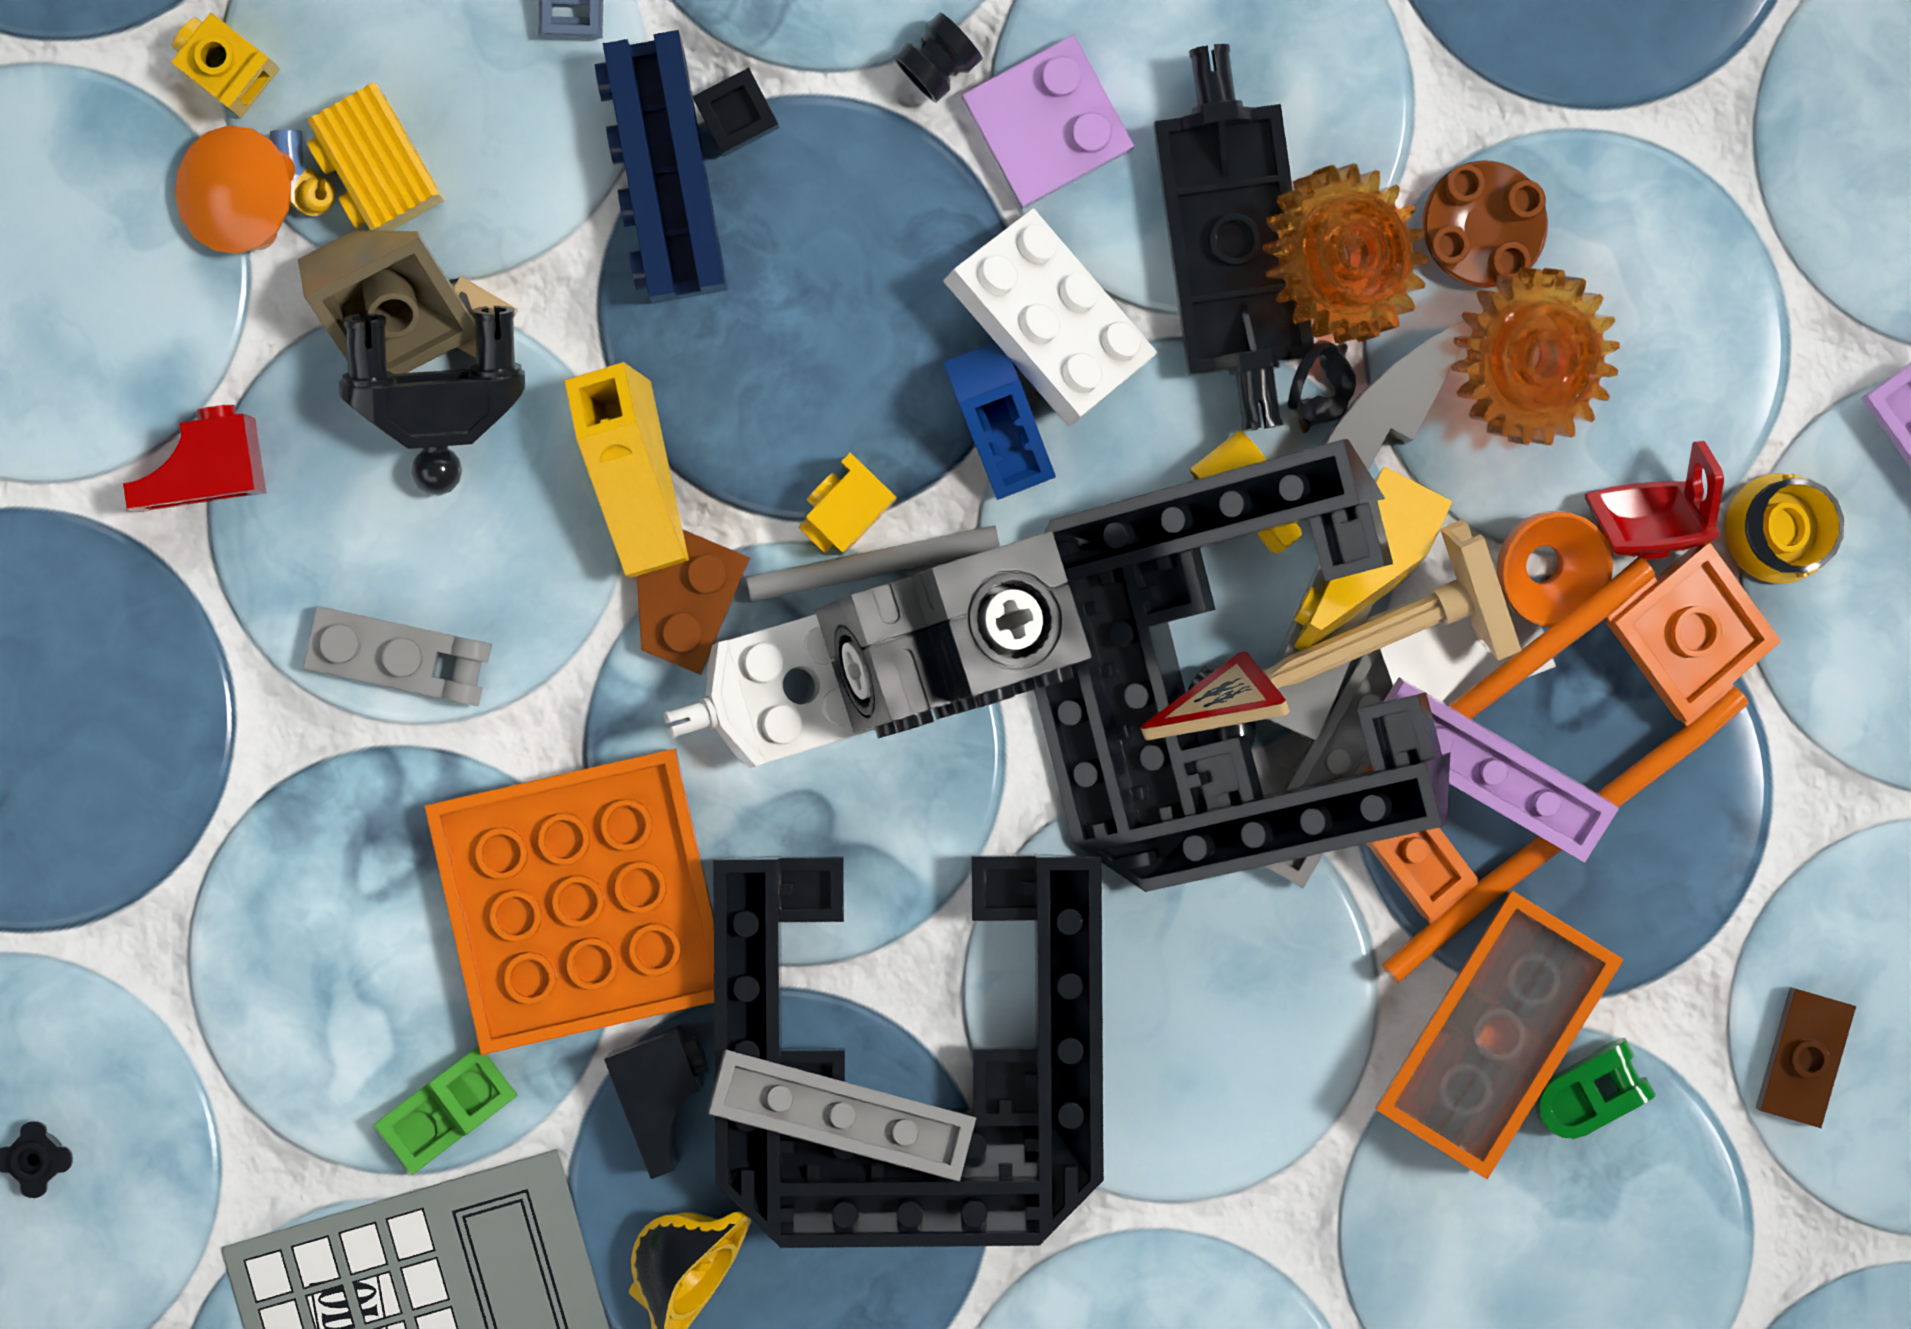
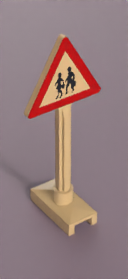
M1464 519L1441 528L1440 531L1456 580L1432 589L1431 596L1292 654L1268 669H1261L1246 651L1237 653L1143 724L1141 730L1145 740L1285 716L1290 712V709L1278 688L1308 680L1441 622L1449 625L1469 616L1477 641L1498 661L1521 652L1522 650L1485 538L1481 534L1472 537L1468 523Z

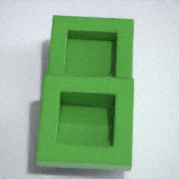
M478 1045L375 1122L372 1127L407 1174L412 1176L518 1095L487 1054L481 1055Z

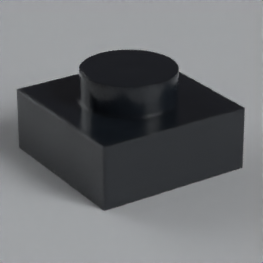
M750 68L692 97L723 157L779 129V124Z

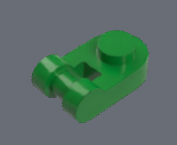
M1620 1038L1602 1046L1587 1058L1553 1075L1538 1097L1535 1108L1539 1120L1546 1129L1562 1138L1576 1139L1586 1136L1652 1100L1656 1094L1647 1077L1640 1078L1630 1061L1635 1055L1626 1038ZM1609 1073L1617 1090L1603 1099L1594 1080Z

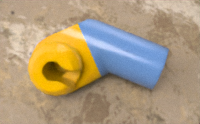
M270 131V140H272L279 151L288 154L294 162L295 177L292 181L290 205L302 214L310 216L322 215L334 203L335 191L328 180L322 178L303 164L302 131Z

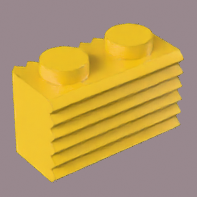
M375 82L367 84L363 89L355 91L352 95L346 96L341 101L334 103L329 108L323 109L319 114L313 115L307 120L316 136L306 141L325 175L334 170L337 171L348 191L339 196L338 199L357 230L368 226L370 230L393 231L445 201L385 94Z

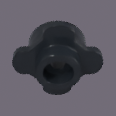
M40 1121L25 1123L20 1129V1137L11 1146L0 1148V1172L10 1173L20 1183L21 1193L28 1198H38L44 1195L48 1189V1182L58 1173L68 1171L73 1163L71 1150L66 1146H62L61 1142L54 1135L48 1133L46 1125ZM30 1154L38 1155V1165H31L28 1158Z

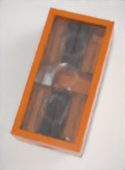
M1509 891L1375 1106L1376 1110L1488 1180L1624 959L1516 892Z

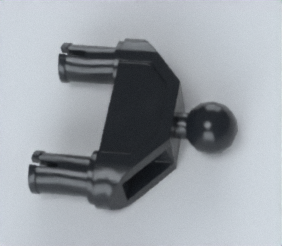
M487 306L478 307L473 310L477 363L472 365L471 369L399 374L387 371L386 317L379 314H365L366 340L365 323L360 321V315L355 314L344 318L348 372L343 374L342 380L339 381V396L356 412L407 449L423 448L413 461L411 473L417 487L427 494L440 496L449 493L457 486L461 479L462 466L460 459L448 446L473 444L515 404L525 389V371L522 370L521 364L515 362L513 322L515 309L512 307L494 306V314L489 313Z

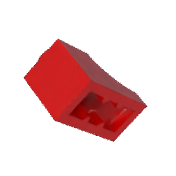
M218 405L197 409L198 420L179 423L181 437L169 459L151 474L132 482L123 483L126 508L145 512L265 494L266 487L255 418L244 413L236 414L235 405Z

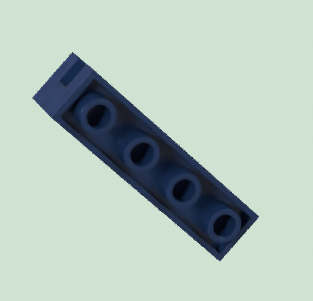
M679 30L653 34V41L631 45L628 39L602 43L606 62L594 64L601 101L613 100L617 125L606 126L613 165L625 164L629 187L618 189L624 227L636 226L640 246L639 251L629 252L633 280L636 290L647 288L649 298L653 304L728 290L685 51Z

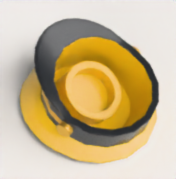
M1767 474L1746 484L1730 503L1725 518V538L1731 556L1738 566L1749 575L1760 581L1772 584L1794 583L1814 575L1836 555L1844 538V516L1838 500L1827 487L1795 474Z

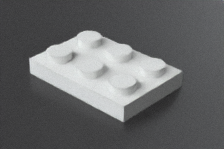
M1034 208L958 265L943 280L1068 427L1072 426L1158 353Z

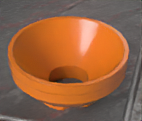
M1547 511L1528 517L1511 530L1503 542L1498 555L1496 572L1504 598L1517 614L1534 624L1552 627L1612 580L1613 560L1611 549L1605 536L1592 522L1570 512ZM1544 545L1550 546L1557 556L1556 570L1549 579L1542 582H1534L1527 573L1528 557L1536 548Z

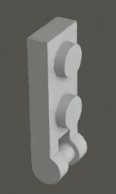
M316 606L303 668L453 702L479 706L483 688L477 686L481 663H488L492 644ZM441 653L457 656L452 680L435 677Z

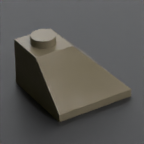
M353 230L298 259L304 298L346 360L347 343L344 318L359 314L360 321L365 323V340L367 338L365 314H379L386 317L387 371L394 374L408 373L476 337L474 319L418 231Z

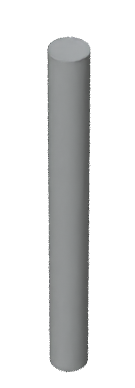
M996 525L750 576L747 577V584L751 601L755 602L964 558L998 548L1000 543Z

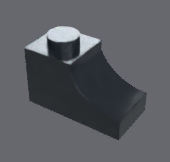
M681 1025L612 1051L604 1059L651 1179L676 1169L679 1159L675 1148L674 1126L679 1107L687 1096L700 1091L703 1086L700 1074L709 1071L704 1052L696 1035L685 1038Z

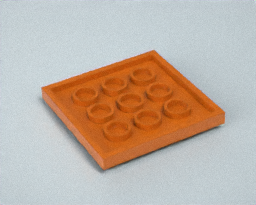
M676 748L424 805L481 1055L714 1002V912Z

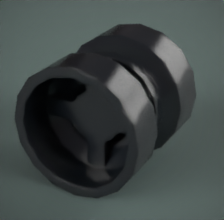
M941 12L926 24V32L921 38L923 43L921 46L917 43H906L893 56L895 62L905 75L934 103H937L950 91V74L955 77L959 73H969L983 60L982 55L966 34Z

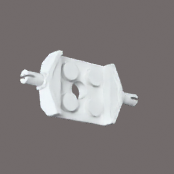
M816 614L712 645L707 665L705 698L699 699L700 703L664 712L666 724L685 719V723L667 728L672 739L708 727V730L715 728L731 751L749 768L875 729L872 727L853 732L831 663L835 659H830ZM791 669L805 670L814 681L815 689L813 696L805 704L793 703L786 697L783 691V679Z

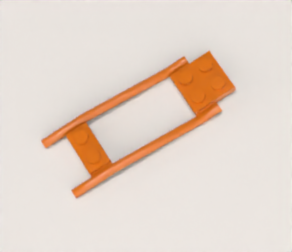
M1711 543L1690 548L1656 578L1655 572L1649 563L1643 558L1637 557L1592 597L1448 706L1473 719L1606 618L1605 622L1676 720H1680L1684 724L1683 728L1596 792L1619 808L1703 745L1749 705L1745 695L1732 683L1781 642ZM1369 765L1362 772L1373 770L1372 765ZM1440 828L1366 843L1419 914L1429 922L1427 926L1381 964L1384 971L1394 982L1399 984L1491 903L1562 851V849L1538 836L1477 882L1478 878Z

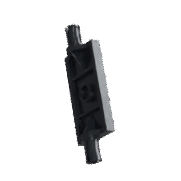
M1214 44V49L1211 50L1214 71L1211 70L1208 45L1189 50L1198 106L1192 108L1193 114L1181 118L1154 121L1153 131L1188 376L1229 371V375H1236L1243 423L1241 425L1242 431H1254L1261 428L1258 403L1261 405L1264 429L1283 426V420L1280 417L1274 369L1280 368L1281 363L1302 361L1305 354L1315 343L1281 104L1244 107L1242 100H1236L1229 54L1231 52L1230 45Z

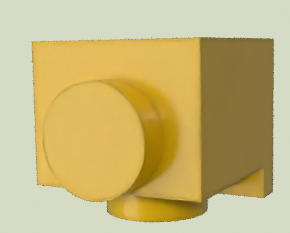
M211 12L203 22L196 17L190 19L179 30L172 43V47L178 51V54L171 63L240 118H242L280 70L269 57ZM215 48H225L226 59L224 63L219 67H208L206 60Z
M851 453L841 461L842 465L849 472L842 480L834 473H831L811 493L806 500L814 508L798 526L825 554L833 545L845 554L897 501L896 496Z

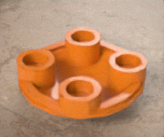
M227 125L206 132L188 148L177 170L175 198L181 220L196 240L214 251L240 254L250 250H263L270 247L274 243L277 232L289 211L292 181L295 177L293 160L285 152L279 151L272 140L252 128Z

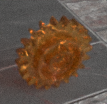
M1354 163L1338 169L1334 164L1313 171L1312 174L1295 179L1293 181L1294 191L1282 194L1276 199L1284 213L1267 218L1266 224L1279 234V240L1263 245V251L1279 258V265L1272 267L1266 272L1267 278H1282L1286 283V286L1279 292L1276 298L1277 302L1283 303L1295 299L1298 305L1294 310L1292 321L1297 324L1314 319L1312 324L1313 336L1318 338L1333 334L1335 343L1338 344L1356 339L1358 342L1380 337V332L1399 327L1398 315L1412 312L1416 308L1407 293L1425 288V282L1415 275L1412 269L1429 262V257L1420 252H1415L1412 246L1414 242L1419 241L1425 236V231L1416 228L1409 229L1406 225L1407 220L1412 217L1416 210L1414 205L1397 209L1395 201L1398 198L1400 187L1395 184L1379 190L1380 172L1374 170L1360 175L1358 165ZM1344 247H1345V249H1346V251H1347L1348 259H1347V257H1346V255H1345Z
M1523 267L1520 268L1518 277L1509 275L1497 276V289L1499 293L1479 290L1476 293L1479 303L1483 307L1482 314L1473 312L1462 313L1461 317L1472 328V333L1470 336H1457L1453 338V343L1456 346L1467 350V358L1452 364L1451 370L1469 374V380L1456 393L1458 397L1477 399L1469 412V417L1475 420L1488 421L1487 433L1507 437L1509 442L1529 445L1530 442L1552 445L1555 435L1569 438L1575 436V423L1573 419L1593 422L1595 420L1593 410L1589 406L1590 399L1609 400L1610 395L1605 388L1600 386L1599 381L1601 377L1618 375L1619 370L1610 364H1606L1604 357L1606 354L1618 350L1620 342L1603 339V333L1614 324L1615 318L1614 316L1595 314L1601 306L1604 297L1601 294L1584 292L1586 287L1585 279L1565 277V271L1559 269L1544 268L1541 271V269ZM1538 346L1539 359L1536 366L1534 367L1533 355L1535 349Z

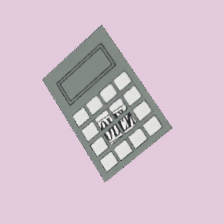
M558 1150L221 1247L245 1329H609Z

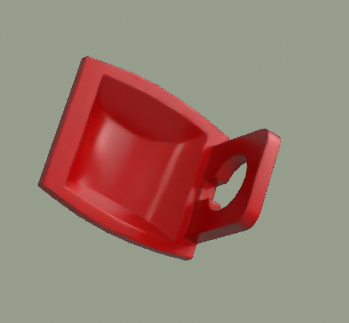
M1695 441L1691 447L1686 481L1645 482L1614 486L1585 493V500L1615 556H1637L1644 560L1668 557L1670 551L1707 545L1719 538L1720 532L1716 524L1724 485V474L1706 442ZM1702 469H1704L1707 478V495L1705 500H1703Z

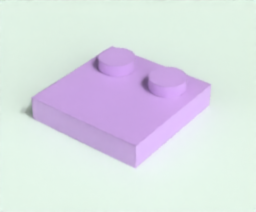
M1075 35L1064 39L962 94L963 102L1022 210L1131 152L1135 147Z

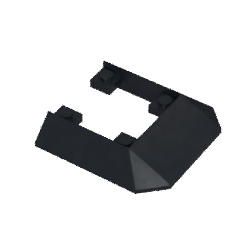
M1342 439L1052 519L1044 533L1050 531L1053 533L1068 580L1064 585L1070 586L1092 655L1090 659L1071 665L1074 678L1034 689L1072 842L1091 856H1101V862L1144 892L1447 825L1451 752L1445 754L1441 752L1426 692L1357 709L1373 770L1263 795L1248 734L1200 746L1196 732L1145 740L1141 730L1143 724L1186 693L1168 622L1216 610L1200 548L1309 519L1325 582L1393 564L1378 501L1386 498L1349 439Z
M1053 854L971 855L972 921L1035 920L1036 1046L973 1047V1108H942L976 1118L960 1181L946 1179L715 1116V1184L780 1248L1040 1246L1104 1181L1101 856ZM764 856L714 859L715 1081L723 1051L729 1050L845 1082V1048H782L781 922H844V856Z

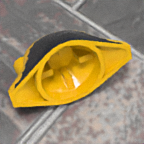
M743 1211L733 1212L724 1218L715 1219L696 1212H683L656 1218L643 1228L633 1246L631 1272L634 1282L629 1289V1294L648 1310L651 1329H688L712 1297L733 1264L752 1222V1219Z

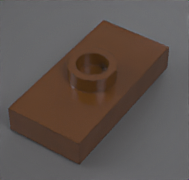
M1793 987L1789 988L1756 1109L1822 1128L1855 1013V1005Z

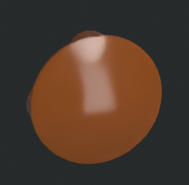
M1474 161L1454 168L1437 182L1430 192L1424 207L1423 235L1431 257L1447 275L1469 286L1482 288L1497 287L1522 277L1535 264L1546 242L1548 218L1545 207V193L1538 183L1530 180L1517 169L1501 162Z

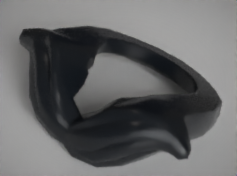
M1319 340L1305 354L1296 370L1287 406L1290 413L1299 419L1303 433H1307L1312 425L1340 418L1348 408V403L1354 395L1356 388V375L1346 358L1348 350L1346 343L1341 342L1336 346L1332 342ZM1319 357L1323 371L1330 383L1335 386V395L1328 398L1318 395L1312 399L1301 400L1305 380L1315 360Z

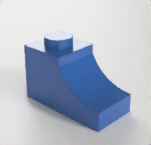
M993 342L944 361L945 369L996 499L1000 500L1056 478L1011 358L1005 354L999 345Z

